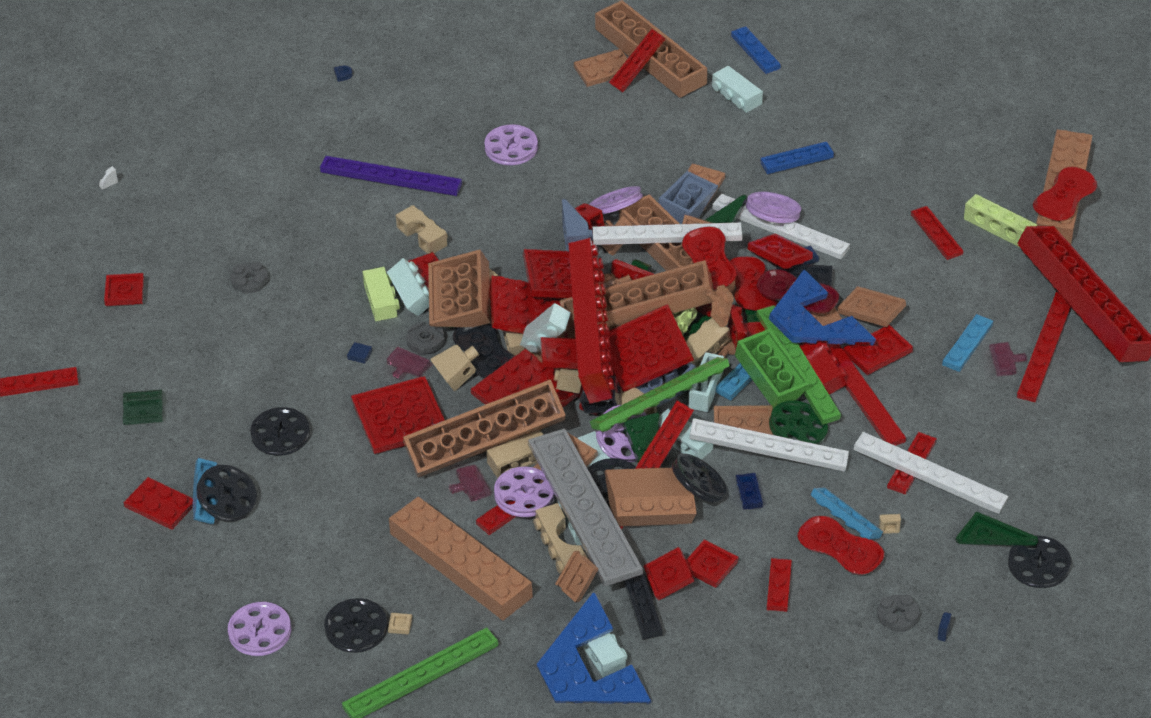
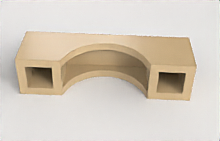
M558 503L535 510L536 518L533 519L535 529L537 531L540 530L542 542L544 545H548L551 559L555 558L559 574L562 573L573 551H580V554L587 558L581 545H570L559 538V535L566 530L565 515Z

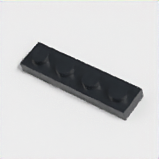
M644 572L642 575L623 580L642 640L663 636V630Z

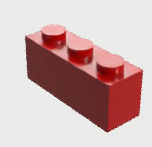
M817 341L816 343L805 342L800 345L801 350L829 395L847 385L844 379L847 375L842 366L838 367L836 365L838 361L834 354L829 355L828 351L830 350L825 341Z

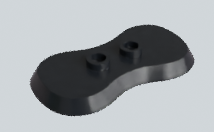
M489 323L476 327H458L453 332V341L461 350L465 352L473 346L479 353V356L472 360V364L476 369L475 373L482 379H485L514 357L512 353L500 345L496 330Z

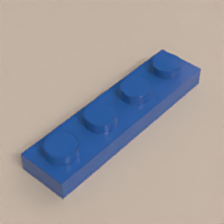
M746 26L731 31L732 38L765 74L780 69L781 64Z
M826 141L762 157L760 163L765 172L770 174L833 158L834 152Z

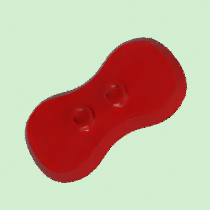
M1072 166L1066 167L1056 175L1052 188L1035 198L1033 208L1038 214L1051 220L1063 221L1069 219L1074 215L1078 202L1096 190L1097 181L1091 173L1084 169Z
M701 227L688 232L683 237L682 247L691 257L693 263L706 260L714 291L721 285L728 287L735 280L736 269L725 255V235L716 227Z
M746 256L730 260L736 269L735 300L741 307L749 310H760L778 304V301L763 297L757 289L758 279L764 272L768 271L760 259Z
M827 516L810 518L800 527L797 534L798 540L806 549L834 558L849 573L861 576L870 573L878 567L884 558V550L877 542L849 533L839 522Z

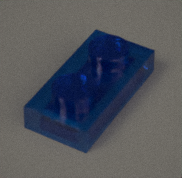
M756 474L736 475L735 481L742 509L763 508Z

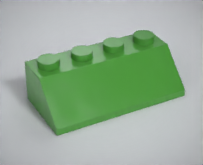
M771 328L738 341L735 357L773 409L782 402L797 400L811 386V382Z

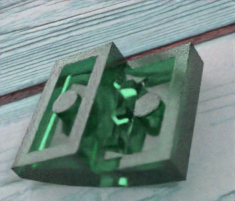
M162 389L123 393V425L163 422Z

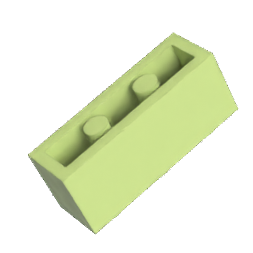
M380 267L362 271L364 287L375 321L397 317V310L400 309L399 301L394 299L396 297L394 286H390L392 282L389 275L386 274L385 268Z

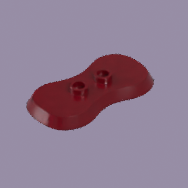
M768 270L758 279L757 289L763 297L773 301H780L797 278L783 270ZM819 283L828 292L827 298L803 307L811 314L825 315L837 305L839 293L831 286Z

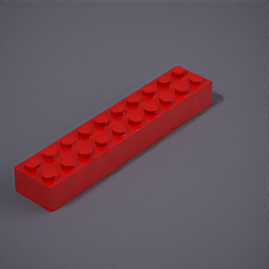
M1026 226L1017 243L1018 246L1031 259L1032 263L1038 267L1042 275L1057 289L1063 299L1083 319V322L1091 328L1094 335L1111 351L1115 359L1119 362L1148 361L1151 357V334L1055 226Z
M587 238L568 243L578 376L587 399L591 404L611 399L612 390L615 388L610 377L613 376L611 364H609V362H612V357L608 348H611L609 337H607L610 334L608 324L606 323L608 321L607 311L605 310L607 302L605 297H603L606 294L605 286L602 283L605 281V277L601 270L604 268L602 258L597 256L599 254L596 244L593 245L591 239Z

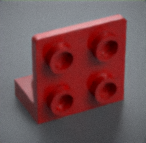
M737 308L731 309L727 328L730 330V336L736 351L739 340L763 332L765 329L761 322L743 323V318L739 316Z

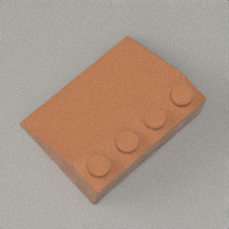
M481 250L428 263L430 326L476 327L491 323L489 261Z
M672 468L605 470L610 510L619 526L690 524L697 513L694 495L678 481Z

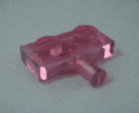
M1008 342L989 345L997 376L1015 375V362L1026 361V354H1013Z
M397 347L387 358V364L397 368L392 373L396 379L403 372L420 377L430 366L428 359L400 347Z
M475 464L456 470L460 483L449 485L451 493L463 491L468 495L471 502L490 496V490Z

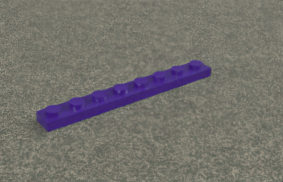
M325 156L320 166L321 173L457 196L462 186V179L331 156Z

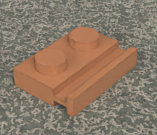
M573 551L555 583L574 602L581 601L599 569L589 559L582 556L580 551Z

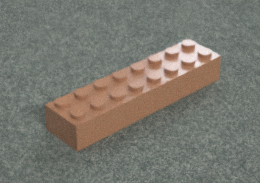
M623 0L595 13V29L628 56L633 53L651 29L664 36L665 41L643 68L679 98L707 84V67Z
M1057 129L1043 192L1052 188L1056 175L1062 169L1071 166L1084 170L1087 169L1093 135ZM1080 201L1071 218L1056 221L1038 214L1037 226H1055L1071 244Z
M650 194L619 210V220L622 216H625L634 226L680 224ZM682 242L640 244L666 271L693 264L691 257L684 251ZM735 280L726 287L732 295L735 294Z
M706 260L605 288L606 294L603 297H605L607 302L605 310L608 315L606 323L608 324L609 331L666 304L669 305L672 313L712 303L706 295L707 290L712 289L714 291ZM572 297L560 300L561 306L574 313ZM575 324L571 329L568 328L566 332L568 339H576Z
M550 379L403 437V443L417 477H421L485 452L492 447L564 421L566 415Z
M420 497L415 498L389 518V528L392 536L501 620H505L533 598L532 582Z

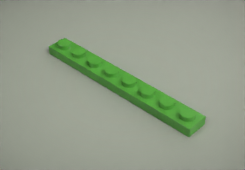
M775 306L757 310L756 316L764 329L768 330L771 328L811 382V386L804 392V395L822 425L839 420L841 417L839 410L798 343H792L769 320L770 313Z
M716 357L589 421L592 429L601 432L608 431L612 428V425L626 422L628 417L639 415L644 412V409L657 406L664 399L675 397L677 392L689 390L693 384L708 380L709 376L722 373L723 369L730 366L728 359Z
M486 627L344 701L342 708L350 718H362L496 648L498 640Z

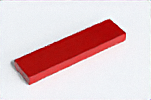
M651 29L609 83L623 93L665 41L664 36Z
M928 206L911 211V216L946 260L963 255V249Z
M918 432L907 451L927 459L937 438ZM896 469L887 484V488L906 495L916 477Z

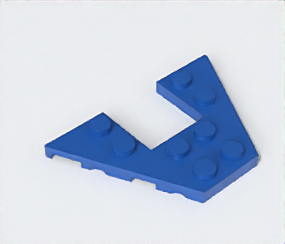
M803 270L769 316V320L792 343L827 341L828 344L848 343L855 345V342H869L870 345H874L876 341L853 316L822 326L803 307L826 299L828 292L806 270Z
M595 593L591 594L539 660L537 668L555 703L650 704L651 700L632 664L593 682L576 649L613 631V627Z

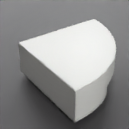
M113 166L106 170L103 179H100L99 187L102 190L118 183L116 169Z

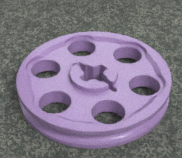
M520 125L497 127L488 133L484 142L486 155L492 161L502 165L525 163L532 159L538 150V141L535 133ZM506 132H512L513 134L507 135V134H505V133H506ZM523 136H528L529 138H528V139H522L521 137H523ZM497 139V140H499V141H498V142H492L491 140ZM500 151L501 153L495 154L493 152ZM511 155H516L517 157H516V158H511V157H509V156H511Z
M639 186L626 187L602 195L593 200L589 205L601 209L602 214H606L637 202L643 197V194L640 192L641 188Z
M755 192L748 196L746 208L751 214L766 221L791 223L797 221L800 217L801 206L795 200L781 194Z
M621 405L614 406V407L608 409L605 413H607V412H609V411H611V410H613V409H615V408H617V407H619V406H621ZM643 412L639 415H632L629 420L646 416L647 414ZM616 423L610 430L605 432L596 430L597 442L607 456L626 460L630 463L636 462L628 438L623 434V423ZM604 438H612L614 445H606ZM628 448L631 451V455L624 456L621 453V449Z
M512 468L501 474L494 486V498L497 505L504 512L513 516H536L535 510L552 505L555 494L544 473L537 468ZM517 475H522L525 478L517 480L514 477ZM542 479L544 482L538 484L534 480ZM509 486L510 489L502 490L500 489V487ZM542 493H546L549 496L547 498H541L539 495ZM507 500L515 501V503L512 505L506 504L505 502ZM533 504L535 507L528 509L525 505Z
M269 602L248 604L237 610L228 623L230 642L234 648L247 655L263 656L271 654L282 648L289 640L291 635L290 618L287 612L276 604ZM253 611L260 612L258 616L253 617L249 615ZM272 614L280 615L277 619L269 618ZM236 624H245L241 629L234 628ZM262 624L263 628H260V630L256 632V629H259V627H261ZM278 629L285 630V632L280 635L274 633ZM242 639L250 640L247 644L239 643ZM266 641L270 643L267 647L259 646L261 642Z

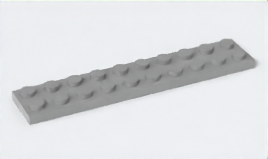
M566 429L529 439L528 446L590 561L599 568L597 574L603 585L608 586L642 575L643 568Z

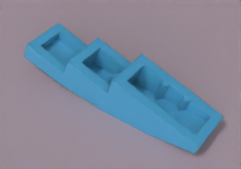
M198 458L195 464L193 485V519L214 524L215 518L208 514L200 505L196 489L203 473L207 469L216 466L217 463ZM204 480L206 486L214 487L210 480ZM206 498L209 504H216V501L213 498Z

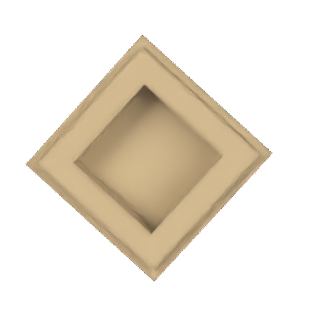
M900 514L880 515L879 529L883 531L882 534L900 532Z
M391 613L388 633L409 634L412 614Z

